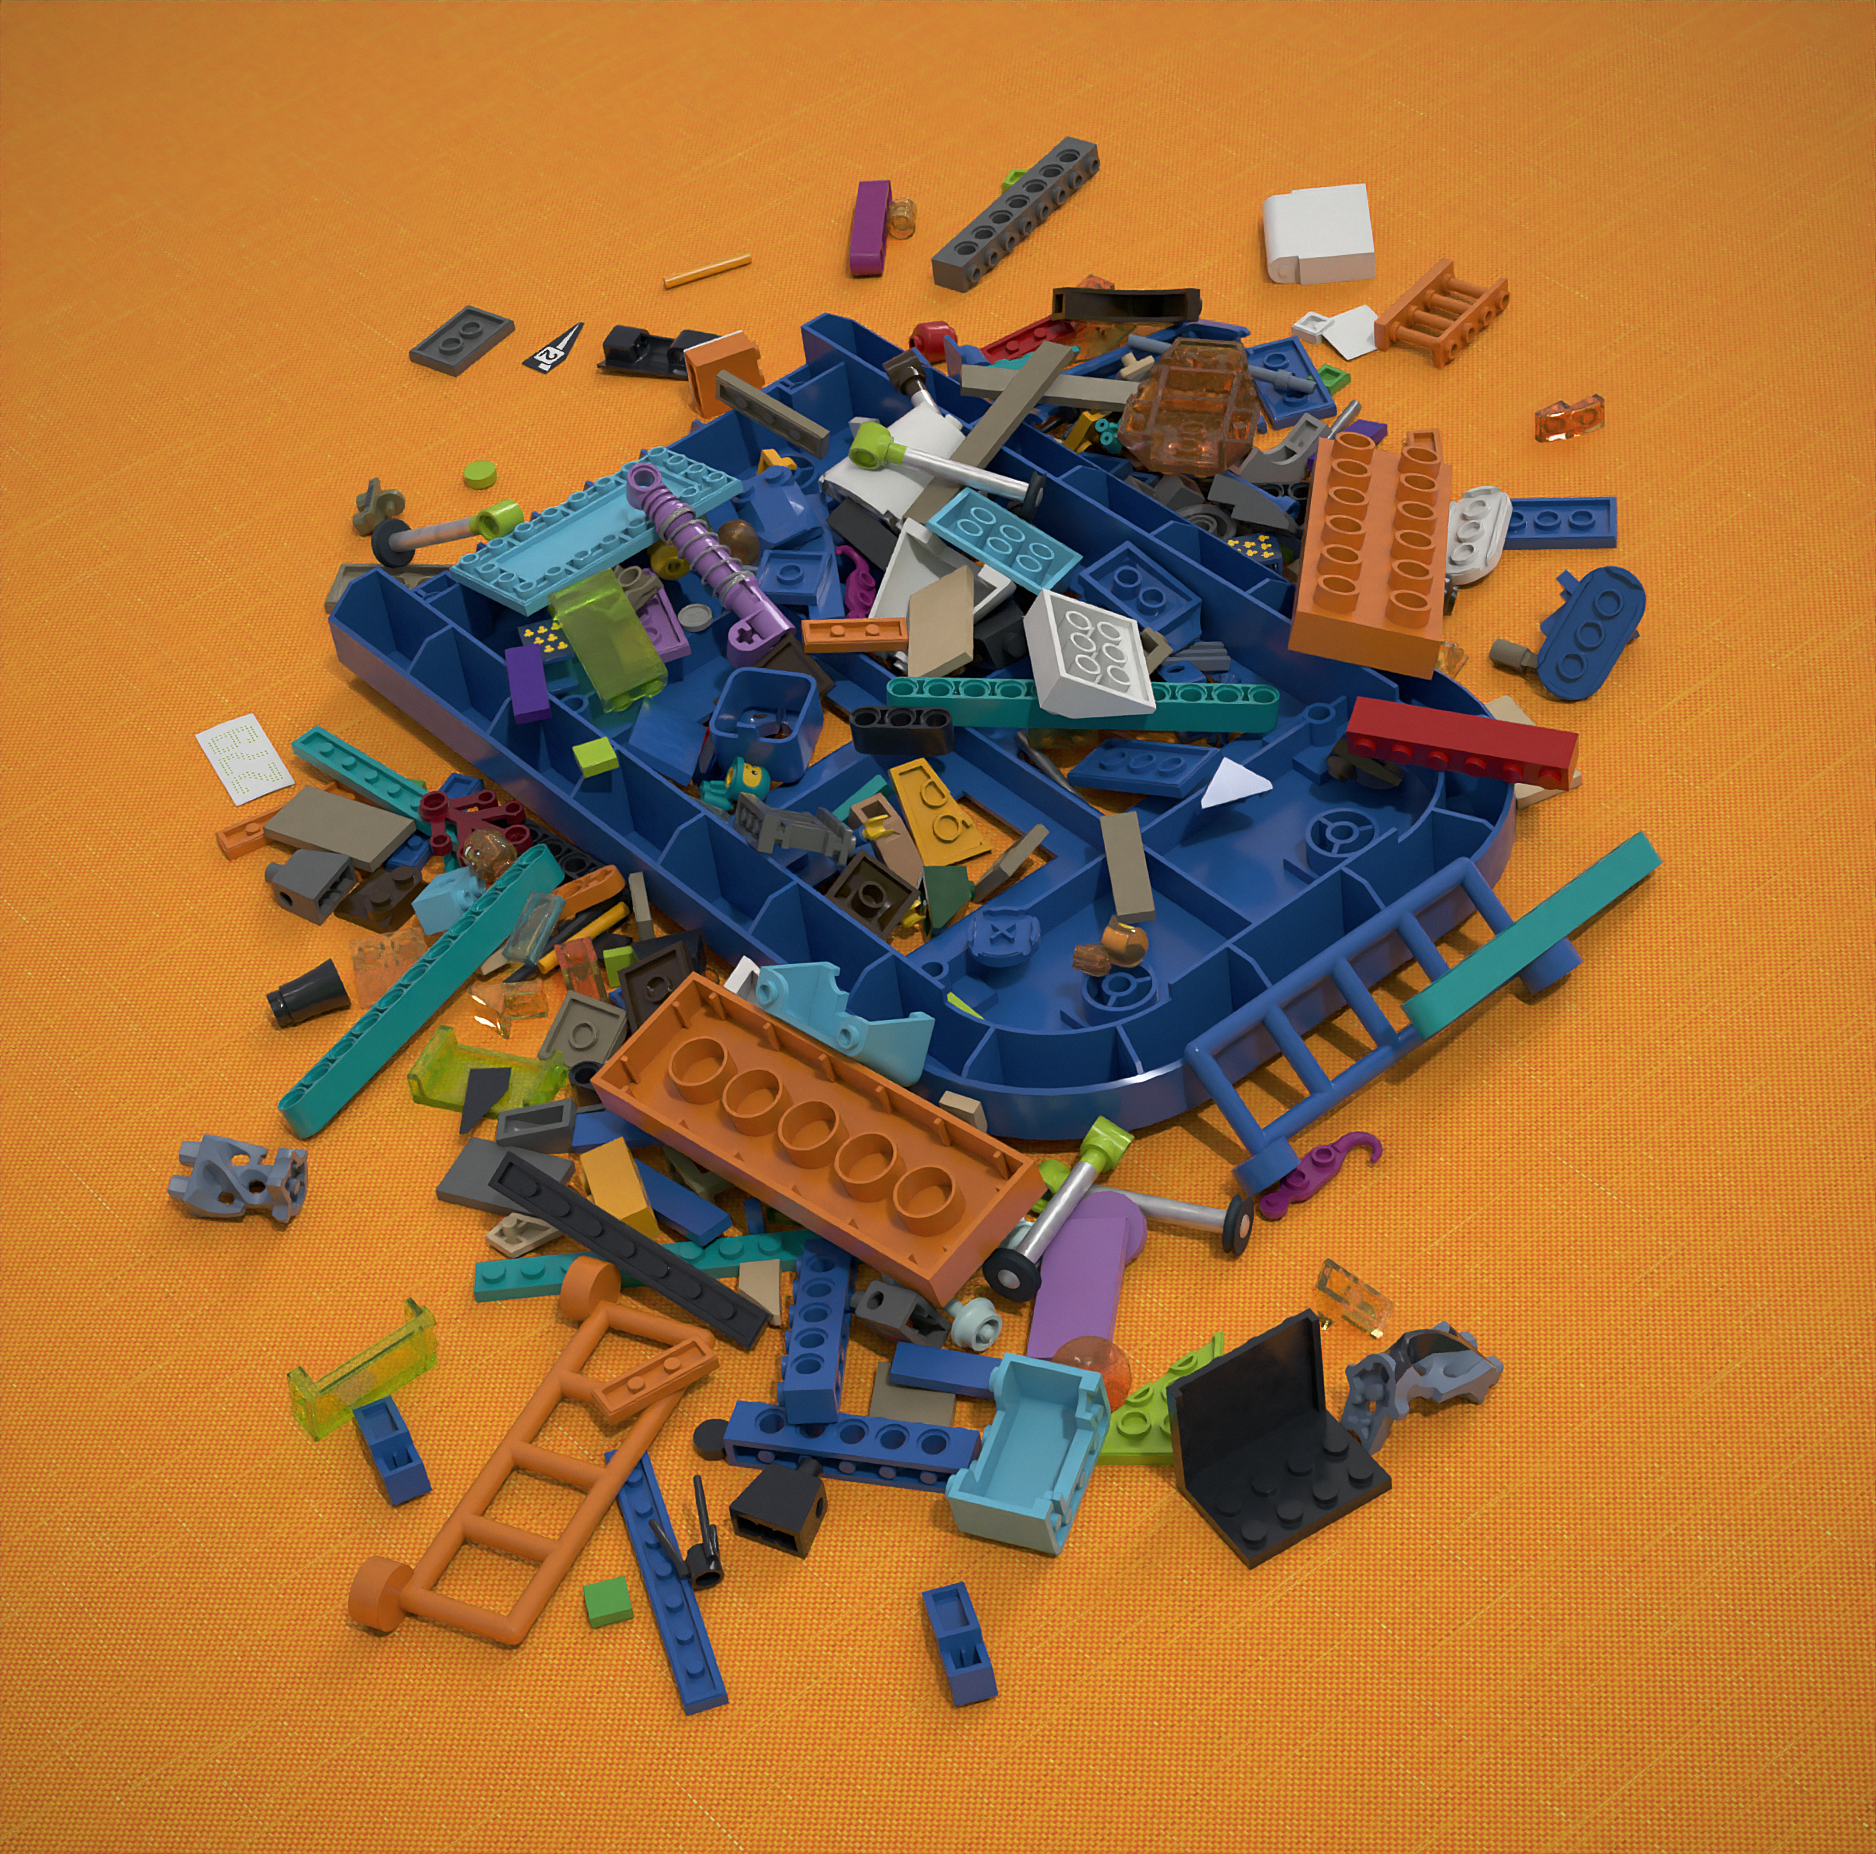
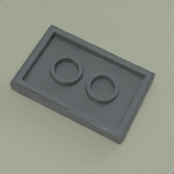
M467 305L408 352L410 361L447 375L458 377L515 331L514 321Z
M471 1137L436 1188V1194L439 1200L503 1216H509L514 1212L540 1219L488 1186L489 1181L508 1151L513 1152L564 1185H567L576 1169L572 1160L514 1146L504 1147L498 1145L497 1142Z

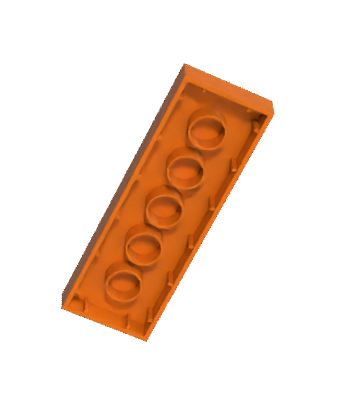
M1355 432L1337 433L1334 440L1319 437L1310 476L1288 650L1431 680L1442 639L1452 465L1441 463L1442 457L1440 454L1421 446L1404 447L1401 454L1374 449L1375 442L1371 438Z
M694 971L590 1079L606 1109L912 1291L919 1293L922 1297L941 1308L946 1306L1048 1190L1036 1162Z

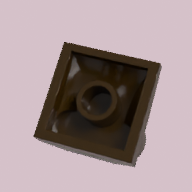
M1346 732L1338 740L1325 760L1330 766L1327 772L1337 780L1346 783L1350 779L1374 789L1396 787L1407 773L1392 761L1362 758L1357 755L1348 754Z
M861 848L824 897L883 941H886L921 892Z
M400 866L395 870L377 868L359 883L338 904L333 912L335 917L391 938L415 914L411 903L429 885V882L423 880L421 871L415 867Z

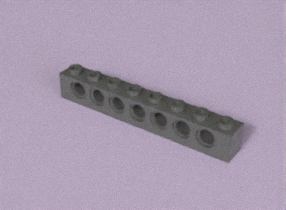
M1069 136L1065 137L931 258L934 284L966 293L1100 170L1097 144Z

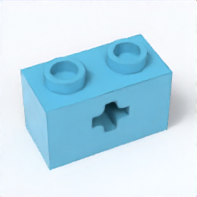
M469 865L437 875L411 903L426 936L449 929L487 891V885L484 878L476 872L475 865Z

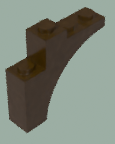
M1060 287L1053 289L1051 321L1118 327L1141 325L1167 328L1174 324L1198 322L1202 311V299L1200 298V289L1115 290Z

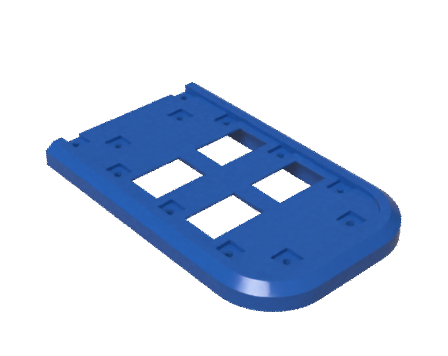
M827 312L800 326L806 364L760 391L830 431L828 454L822 460L734 409L707 424H703L697 419L693 420L689 434L666 448L675 453L685 455L696 462L704 463L715 470L725 472L727 475L741 481L756 476L762 450L774 449L781 458L789 457L797 465V469L791 470L804 495L823 493L818 485V480L825 472L848 456L854 441L849 421L855 417L879 419L880 425L888 428L914 409L908 396L896 392L882 365L902 354L905 350L853 319ZM918 359L927 376L925 387L942 416L945 418L949 414L956 418L963 425L960 432L967 437L993 403L985 398L960 396L959 382ZM1024 421L1021 422L984 470L1028 484L1035 470H1037L1038 476H1043L1047 473L1042 500L1032 523L1040 531L1058 542L1066 544L1068 548L1083 556L1066 591L1079 598L1077 599L1078 601L1090 604L1084 598V588L1077 584L1078 574L1126 541H1130L1202 599L1200 613L1202 635L1194 642L1220 641L1224 644L1223 649H1226L1227 656L1231 659L1230 668L1227 671H1200L1207 680L1212 683H1219V675L1228 673V684H1231L1232 674L1241 677L1242 681L1240 684L1270 685L1275 687L1280 693L1278 725L1273 731L1265 733L1245 732L1221 748L1223 758L1226 757L1272 783L1273 790L1267 797L1260 799L1259 794L1245 798L1246 803L1233 804L1219 811L1217 806L1212 807L1204 815L1197 817L1195 808L1215 771L1213 769L1183 798L1149 795L1123 812H1137L1156 913V920L1126 924L1138 929L1136 941L1133 945L1127 947L1126 952L1106 946L1100 949L1106 928L1108 927L1109 932L1116 933V922H1118L1099 816L1106 815L1023 760L1022 758L1026 756V753L1013 740L1017 732L1024 730L1040 747L1057 736L1049 733L1050 728L953 726L956 746L953 751L942 756L861 754L854 749L853 741L851 740L808 767L804 775L796 782L783 783L768 792L767 797L762 801L772 808L802 813V811L810 812L814 817H816L818 807L826 808L832 813L876 775L880 774L893 788L887 771L924 757L948 788L950 795L955 801L962 796L967 797L1022 836L1036 824L1040 823L1050 832L1037 847L1054 859L941 932L938 937H933L904 956L816 891L840 875L837 865L827 856L820 852L798 848H781L776 843H774L772 854L757 851L746 841V838L733 829L735 814L721 821L625 749L639 706L645 696L699 724H703L711 719L716 708L712 702L722 694L730 674L738 669L729 663L726 652L730 628L741 621V619L734 611H728L719 603V597H713L714 589L709 584H701L702 576L697 571H689L688 574L676 580H665L660 577L659 579L664 585L663 588L677 619L679 612L684 607L691 604H704L712 611L713 621L711 625L697 632L683 630L690 645L691 655L625 675L603 623L581 617L569 611L564 605L576 589L527 617L453 580L448 570L441 572L412 590L408 589L379 566L349 582L328 618L340 663L592 858L606 866H616L628 886H630L628 879L630 874L642 872L648 901L686 931L700 928L703 944L734 968L737 967L743 956L751 959L759 969L761 966L827 961L840 968L839 976L834 977L838 989L849 993L846 1013L862 1017L869 1022L909 1018L910 1013L923 1012L934 1018L935 1022L921 1077L915 1085L903 1088L939 1108V1101L946 1091L980 1101L987 1122L986 1133L997 1136L1035 1140L1083 1139L1100 1115L1123 1130L1130 1131L1174 1117L1204 1103L1211 1096L1184 1057V1049L1188 1043L1457 858H1470L1488 885L1493 889L1505 870L1515 841V784L1493 778L1472 777L1464 773L1446 770L1436 771L1429 767L1395 763L1407 772L1399 785L1390 789H1374L1350 779L1343 783L1327 772L1330 766L1325 760L1338 740L1346 732L1357 696L1495 719L1486 706L1468 689L1434 668L1432 679L1427 680L1288 650L1296 584ZM646 449L640 451L638 460L647 455L648 451ZM589 480L586 481L584 484L583 491L589 489L595 484ZM826 495L830 516L841 503ZM998 496L994 503L1007 509V504L1014 500ZM730 499L696 518L706 521L708 532L718 534L719 544L730 548V556L732 558L740 559L743 565L759 567L761 557L735 513ZM866 510L886 529H888L893 535H895L883 519ZM536 511L532 512L530 522L541 516V514ZM831 528L834 550L841 545L850 546ZM482 542L478 543L476 552L487 546ZM797 546L789 551H800V547ZM647 548L619 563L622 569L638 566L642 570L651 567ZM966 552L963 553V556L969 560L975 558ZM841 554L836 556V563L844 607L846 580L856 570V566L848 556ZM866 559L870 568L869 574L875 580L876 599L884 575L878 567ZM774 604L794 625L797 630L795 637L803 645L800 628L801 620H810L808 605ZM844 607V614H845V618H846V616L848 615V613L846 612L845 607ZM1099 607V608H1102V609H1104V610L1113 612V611L1110 610L1108 607ZM562 616L574 651V658L571 659L580 682V688L557 695H551L548 692L552 718L516 725L505 649L521 647L517 627ZM865 652L810 653L837 685L824 699L847 715H850L853 710L861 706H887L886 686L890 680L901 677ZM1030 653L999 670L979 668L971 665L952 677L1035 680ZM607 736L617 756L619 767L584 778L575 760L572 747ZM894 793L887 801L901 817L907 831H909ZM1459 885L1415 915V918L1433 943L1467 918L1476 907L1462 886ZM1005 905L1020 907L1027 910L1029 916L1033 918L1035 916L1038 919L1042 942L1039 950L1027 961L1015 966L991 967L975 961L968 953L965 937L968 923L974 917L975 920L982 917L983 911L989 908ZM1394 930L1350 960L1349 964L1366 989H1368L1411 959L1413 955L1397 931ZM1327 976L1281 1009L1299 1036H1301L1347 1004V1001L1330 976ZM952 992L983 1019L967 1013L949 1002L947 994ZM1261 1022L1213 1055V1058L1230 1083L1233 1084L1279 1052L1280 1049Z

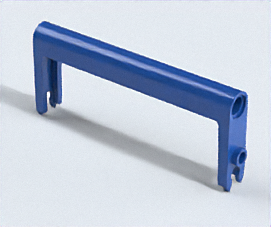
M1200 318L1198 322L1174 324L1146 336V338L1234 360H1244L1255 354L1252 349L1240 346L1241 338L1247 337L1251 333L1247 328ZM1124 345L1065 370L1060 374L1115 380L1114 378L1118 371L1125 368L1121 358L1132 352L1136 361L1152 355L1156 362L1161 355ZM1036 403L1023 421L1035 428V423L1037 425L1043 424L1050 416L1059 413L1060 406ZM1045 434V435L1049 436L1050 438L1054 439V437H1053L1052 435Z

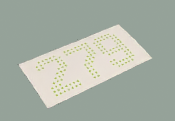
M253 713L224 722L195 735L236 806H240L267 793L296 784Z

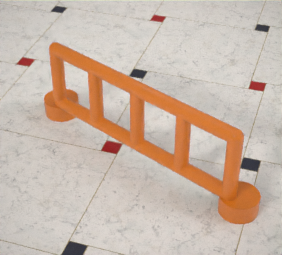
M585 1255L575 1259L562 1283L560 1308L566 1318L583 1323L415 1568L412 1569L409 1565L378 1555L368 1558L361 1565L353 1579L349 1592L348 1610L351 1619L357 1623L384 1632H390L402 1623L409 1611L508 1645L520 1643L689 1385L633 1414L632 1416L638 1419L606 1467L530 1444L563 1395L596 1405L590 1391L606 1382L580 1375L578 1372L609 1327L673 1346L698 1333L711 1350L715 1346V1336L707 1329L617 1304L621 1288L619 1268L610 1262ZM514 1466L591 1489L558 1540L481 1517ZM465 1539L542 1563L507 1616L430 1591Z

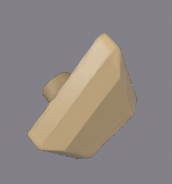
M1132 352L1121 358L1125 368L1118 371L1114 379L1129 381L1149 370L1155 360L1150 355L1140 361H1136Z
M512 1212L485 1235V1240L514 1259L564 1235V1233L542 1219Z

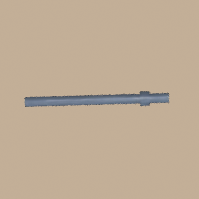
M1130 334L1127 346L1159 355H1162L1171 347L1186 362L1274 384L1276 389L1284 391L1293 389L1313 395L1316 388V382L1292 376V372L1279 369L1276 372Z

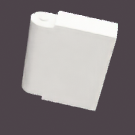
M1365 183L1291 190L1292 194L1274 195L1264 201L1262 215L1268 274L1273 281L1277 283L1300 282L1301 285L1376 278L1375 251Z

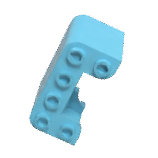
M1005 1352L1000 1366L994 1367L989 1380V1390L994 1392L997 1413L992 1425L988 1424L983 1432L982 1451L978 1461L973 1460L969 1469L961 1468L956 1475L952 1474L946 1485L945 1497L946 1500H949L953 1512V1521L956 1522L960 1532L1059 1555L1065 1546L1108 1433L1111 1419L1108 1396L1101 1373Z

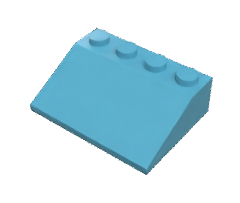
M968 486L927 521L925 528L1037 596L1042 588L1062 595L1068 589L1083 559L1082 555Z

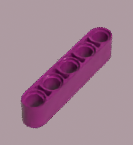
M890 180L859 181L850 246V270L852 276L878 275L884 272L892 207Z

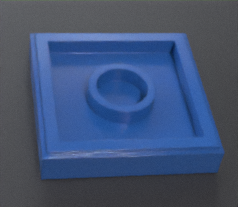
M765 550L755 575L759 581V588L774 604L818 606L833 563L832 554L829 552Z

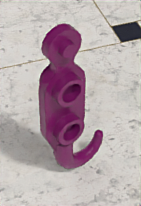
M841 545L836 548L835 555L845 554L856 566V570L846 580L844 607L848 615L845 619L868 618L875 601V580L869 574L870 568L865 557L856 549Z
M1356 1131L1342 1136L1334 1143L1314 1148L1301 1159L1302 1163L1280 1179L1279 1191L1262 1197L1260 1200L1261 1213L1270 1219L1281 1218L1288 1212V1206L1291 1202L1307 1200L1339 1173L1347 1153L1355 1146L1366 1145L1371 1147L1373 1154L1370 1157V1161L1376 1163L1381 1158L1383 1152L1381 1141L1370 1133Z

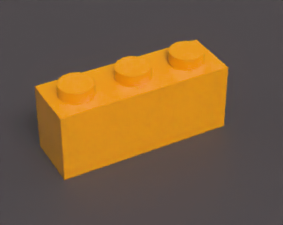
M623 1136L580 1155L584 1171L578 1173L587 1195L592 1193L586 1199L651 1239L662 1235L638 1166Z

